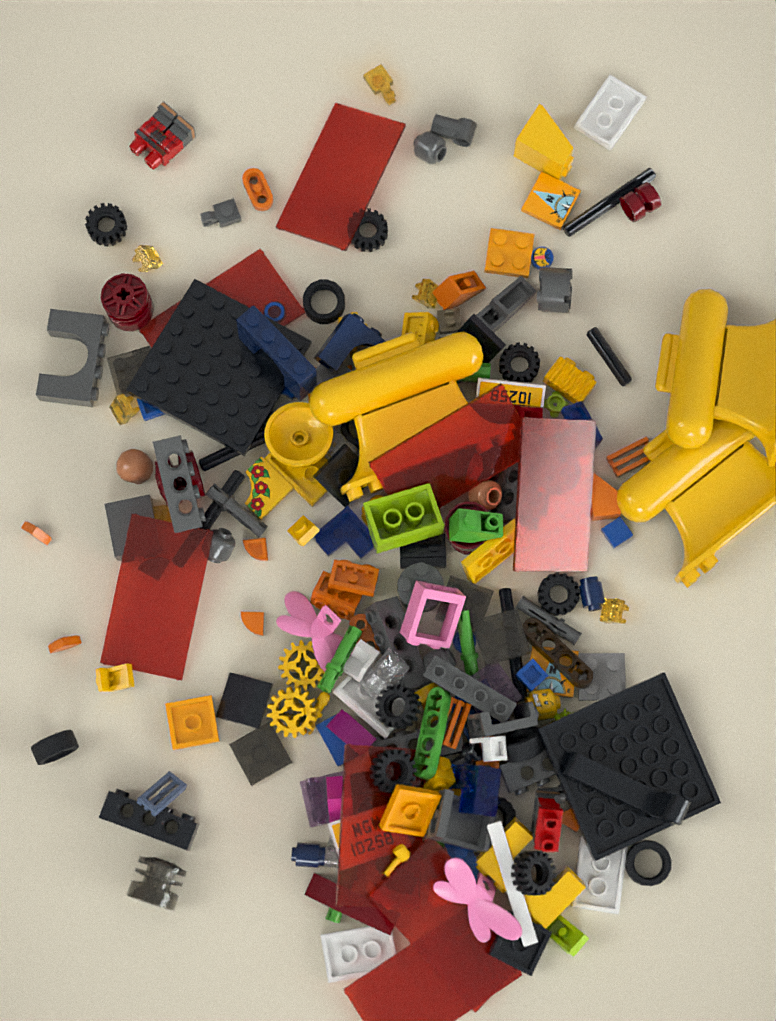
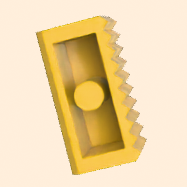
M562 356L557 359L543 379L546 385L558 391L578 408L583 404L597 383L591 373L586 370L582 372L576 367V363L568 357L564 359Z

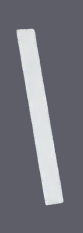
M499 821L487 825L514 916L522 928L521 939L523 946L535 944L538 940L524 895L516 890L518 885H513L512 882L515 880V877H511V873H515V870L511 869L514 862L502 823Z

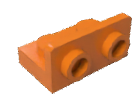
M334 559L328 588L373 597L376 583L378 582L379 569L369 564L359 565L345 559Z
M323 571L312 592L310 603L320 610L326 605L339 618L350 621L363 595L328 588L330 573Z

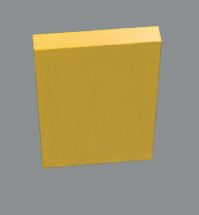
M301 438L296 440L297 443H302L304 441ZM271 453L264 458L311 507L328 492L313 477L329 460L326 456L316 463L302 467L283 464L275 459Z
M515 518L503 527L502 537L487 540L461 561L466 577L472 585L479 582L526 543L520 524Z

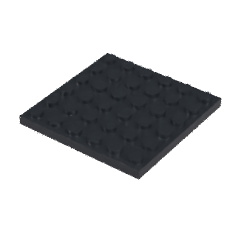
M194 279L128 385L126 392L245 456L286 387L281 370L269 355L262 349L253 354L239 339L236 320L249 307ZM266 317L303 356L306 355L312 344L311 340Z
M665 672L537 728L593 861L604 858L675 824L658 820L562 774L571 751L596 761L654 790L674 794L689 801L690 805L683 820L721 803Z

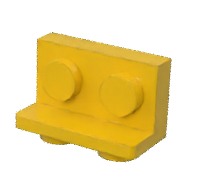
M429 312L404 313L401 336L410 332L415 333L420 346L435 340L439 329L438 319Z

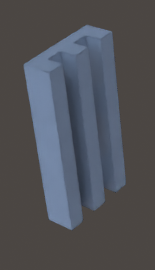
M169 771L137 799V804L140 806L143 804L144 809L152 811L151 815L155 817L186 790L187 784ZM172 780V782L166 788H163L158 795H156L151 801H148V799L152 795H154L167 782Z

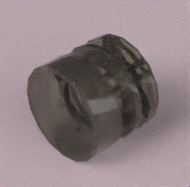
M139 856L138 862L148 866L146 870L135 868V872L144 876L143 881L131 880L126 896L174 911L179 895L172 892L170 888L171 885L183 886L182 882L174 880V876L176 874L186 877L187 871L181 869L175 863L154 856Z

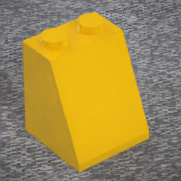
M539 104L518 135L513 156L539 172L542 171L560 180L562 176L566 178L572 168L574 148L546 109Z

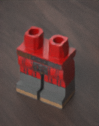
M163 101L158 106L155 114L143 123L140 129L138 128L134 132L135 139L129 147L131 152L138 157L147 150L150 154L144 161L154 170L161 163L166 166L169 160L196 137L195 129Z
M539 790L535 792L534 813L531 825L534 850L558 852L563 809L560 808L559 792Z

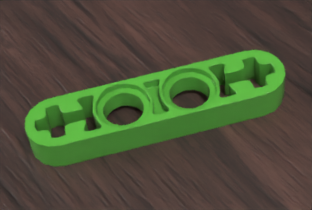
M434 687L428 693L414 758L416 764L413 765V768H417V772L413 773L424 780H430L437 772L451 704L450 693L440 687ZM438 716V724L432 728L430 725L431 719ZM433 739L434 745L431 750L427 751L426 743L428 740ZM428 766L427 770L422 771L423 767Z

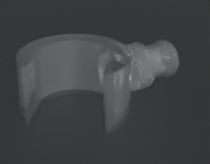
M329 835V841L325 849V867L336 868L338 854L332 836Z

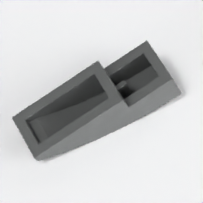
M520 276L495 296L490 304L476 314V316L495 333L537 291Z

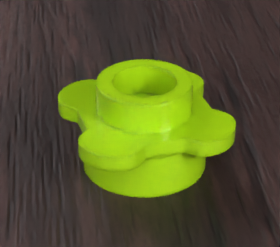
M558 391L552 392L548 399H544L543 408L550 412L552 418H557L561 411L567 410L569 407V403L564 400Z

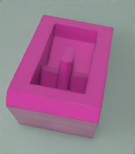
M350 775L326 777L330 823L352 816Z

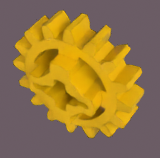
M300 640L299 646L292 642V649L290 651L286 648L283 650L286 656L279 657L283 665L278 666V669L284 671L280 676L282 679L288 678L287 686L294 683L295 690L303 686L304 691H307L308 685L315 689V682H320L324 671L320 668L316 659H311L307 656V651L314 654L312 641L304 645L303 641ZM298 652L296 659L289 661L292 655ZM302 656L306 664H310V666L306 667L305 676L301 668L297 667V665H301ZM318 669L317 674L309 679L311 672ZM289 672H296L300 675V680L293 678Z
M291 686L287 687L286 693L283 689L279 690V697L276 695L272 696L271 699L274 703L267 705L272 710L271 713L267 714V717L273 718L270 726L277 725L276 733L283 730L284 737H288L292 733L293 738H297L299 732L305 735L307 733L306 728L312 729L314 727L311 721L318 719L316 715H313V712L318 710V707L312 706L315 698L309 700L307 698L309 692L307 691L302 694L301 687L296 688L294 692ZM285 698L284 707L278 709L281 701ZM297 698L300 699L305 705L303 706L301 703H299ZM291 708H292L293 711H296V712H297V711H301V712H299L298 714H296V715H294V716H293V714L285 713L286 711H288V710L291 709ZM307 715L305 722L300 726V719L302 716ZM280 719H283L288 724V726L285 725Z

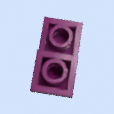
M343 709L326 726L360 757L377 740Z

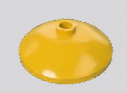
M289 403L277 409L268 419L264 433L266 446L271 455L283 464L294 467L308 466L322 459L329 451L333 442V427L321 424L316 420L310 410L309 403ZM299 438L304 440L302 443L296 442Z

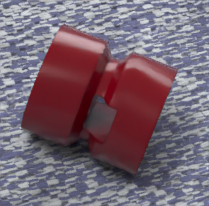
M649 182L638 186L635 189V193L629 192L619 199L622 210L633 223L645 217L646 212L651 213L662 205L657 191Z

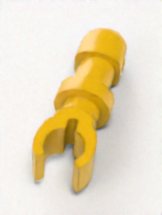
M328 692L320 693L317 698L318 701L314 707H318V710L313 712V715H316L318 718L322 717L323 714L321 712L330 701V694ZM317 720L311 721L314 727L308 732V735L314 732Z

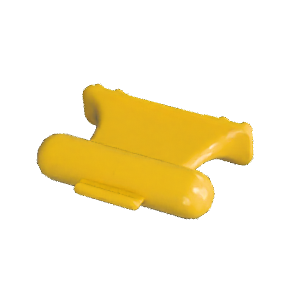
M699 289L691 293L683 305L679 335L666 333L662 338L655 388L659 392L670 393L666 419L668 438L675 445L682 448H698L710 438L714 419L723 420L741 426L754 434L765 448L768 466L775 467L776 319L755 326L727 325L728 306L726 299L719 292L712 289Z
M410 332L358 351L352 356L356 370L321 382L310 393V410L315 419L321 424L337 426L354 420L359 439L358 466L352 479L340 488L342 495L347 494L349 502L357 500L364 495L361 489L368 486L371 494L383 490L385 487L383 480L387 479L388 476L462 448L467 449L475 446L477 454L484 452L493 446L490 440L496 438L498 446L514 439L512 430L515 429L513 422L495 423L483 418L470 406L459 389L456 381L476 373L483 362L482 346L474 336L465 332L453 333L421 346L416 334Z
M714 419L710 438L698 448H682L675 445L668 438L665 429L643 448L644 454L651 462L625 481L617 490L618 507L621 510V514L630 521L647 522L664 509L671 516L680 533L684 548L683 564L674 580L677 584L683 582L687 588L701 576L697 571L698 568L704 574L710 571L719 561L714 556L715 552L776 504V464L775 467L768 466L767 457L749 442L755 435L736 424Z

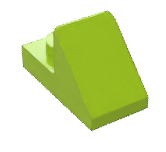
M559 915L546 928L552 932L550 938L572 957L589 940L583 932L562 915Z

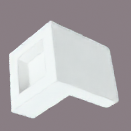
M360 639L344 665V672L358 682H361L374 665L380 652Z
M505 736L469 739L470 743H481L483 761L507 760Z

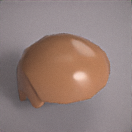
M129 449L121 453L118 458L116 471L124 481L139 485L150 478L153 473V462L143 451Z

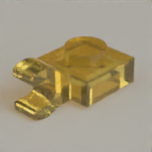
M382 64L363 74V79L374 95L381 92L389 106L396 102L394 98L396 94L390 88L393 85V79Z

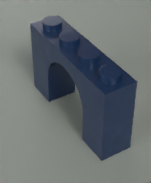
M254 305L236 320L239 339L253 354L259 349L266 352L281 370L284 376L285 387L299 401L303 400L317 385V369Z
M349 313L344 315L314 359L330 372L337 371L350 351L356 346L372 347L385 342V340L381 338L382 334L377 329L367 327L359 315Z

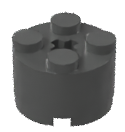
M540 268V289L537 291L538 311L570 313L569 309L571 308L572 299L570 279H573L572 268Z
M420 562L410 565L401 573L398 579L397 592L400 602L406 609L416 581L444 586L443 578L436 568ZM427 598L423 613L436 608L440 601Z

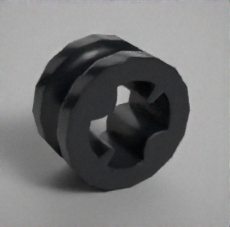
M464 743L462 745L463 757L468 764L482 760V749L479 743Z

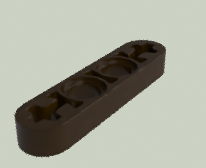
M529 618L524 621L521 630L524 639L575 687L579 689L588 688L594 676L591 668L540 620ZM535 626L537 628L536 633L533 631L528 632L529 627L533 628ZM547 640L552 641L555 644V648L553 650H546L542 643ZM562 656H567L572 660V664L563 666L560 664L559 659ZM579 674H580V675L586 674V675H587L586 680H585V679L578 680Z

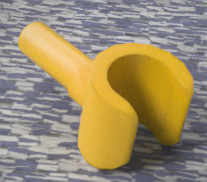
M400 844L393 849L396 858L384 872L387 877L400 862H404L409 858L410 852L405 845Z

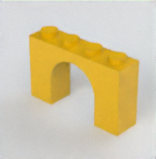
M516 817L504 828L512 859H514L533 839V833ZM491 844L488 851L480 852L476 857V863L478 864L476 868L485 877L491 876L495 880L494 885L497 889L504 893L507 890L493 844ZM568 866L553 880L555 884L550 886V892L540 896L524 895L531 921L537 925L541 924L545 929L586 888L585 882Z

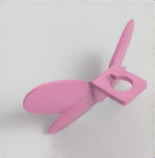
M296 591L286 594L284 602L290 616H279L276 620L277 626L292 635L311 637L315 658L320 668L325 672L326 664L331 661L343 639L342 636L334 633L341 619L326 605L322 607L318 616H316L314 608L303 594ZM325 614L329 615L332 618L333 623H329L326 620L327 618Z
M459 858L448 860L445 864V874L449 882L437 881L433 889L440 897L448 901L468 904L469 922L475 937L480 942H487L490 939L491 929L508 940L519 939L522 935V928L518 920L507 910L492 902L497 888L494 882L488 876L485 877L481 872H479L475 882L474 875L465 861ZM483 880L488 884V890L484 888L485 885L483 883Z

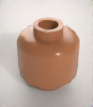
M488 479L475 480L469 488V501L476 502L487 510H492L502 500V489L495 481Z

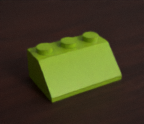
M430 483L363 503L369 533L377 554L443 534L445 525Z

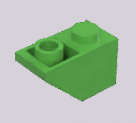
M458 508L449 518L450 541L474 543L503 536V514Z

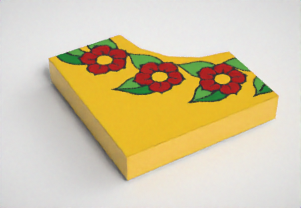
M262 456L245 471L252 487L245 505L262 520L293 490V487Z

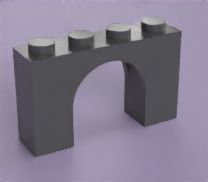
M50 309L47 325L49 335L51 337L73 339L82 342L88 349V358L84 367L79 372L70 376L39 373L36 396L39 401L93 407L94 401H97L99 396V388L96 386L97 380L102 377L100 361L101 358L105 357L106 345L103 343L104 337L109 334V323H107L104 315Z

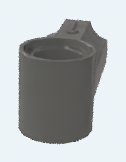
M435 114L430 132L452 139L459 146L469 147L471 146L477 123L468 118L456 120Z

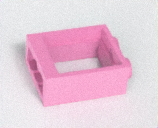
M416 581L400 633L404 636L406 642L412 645L419 646L422 643L427 644V646L433 649H440L441 647L450 648L466 596L458 588ZM427 598L449 602L439 636L416 632Z

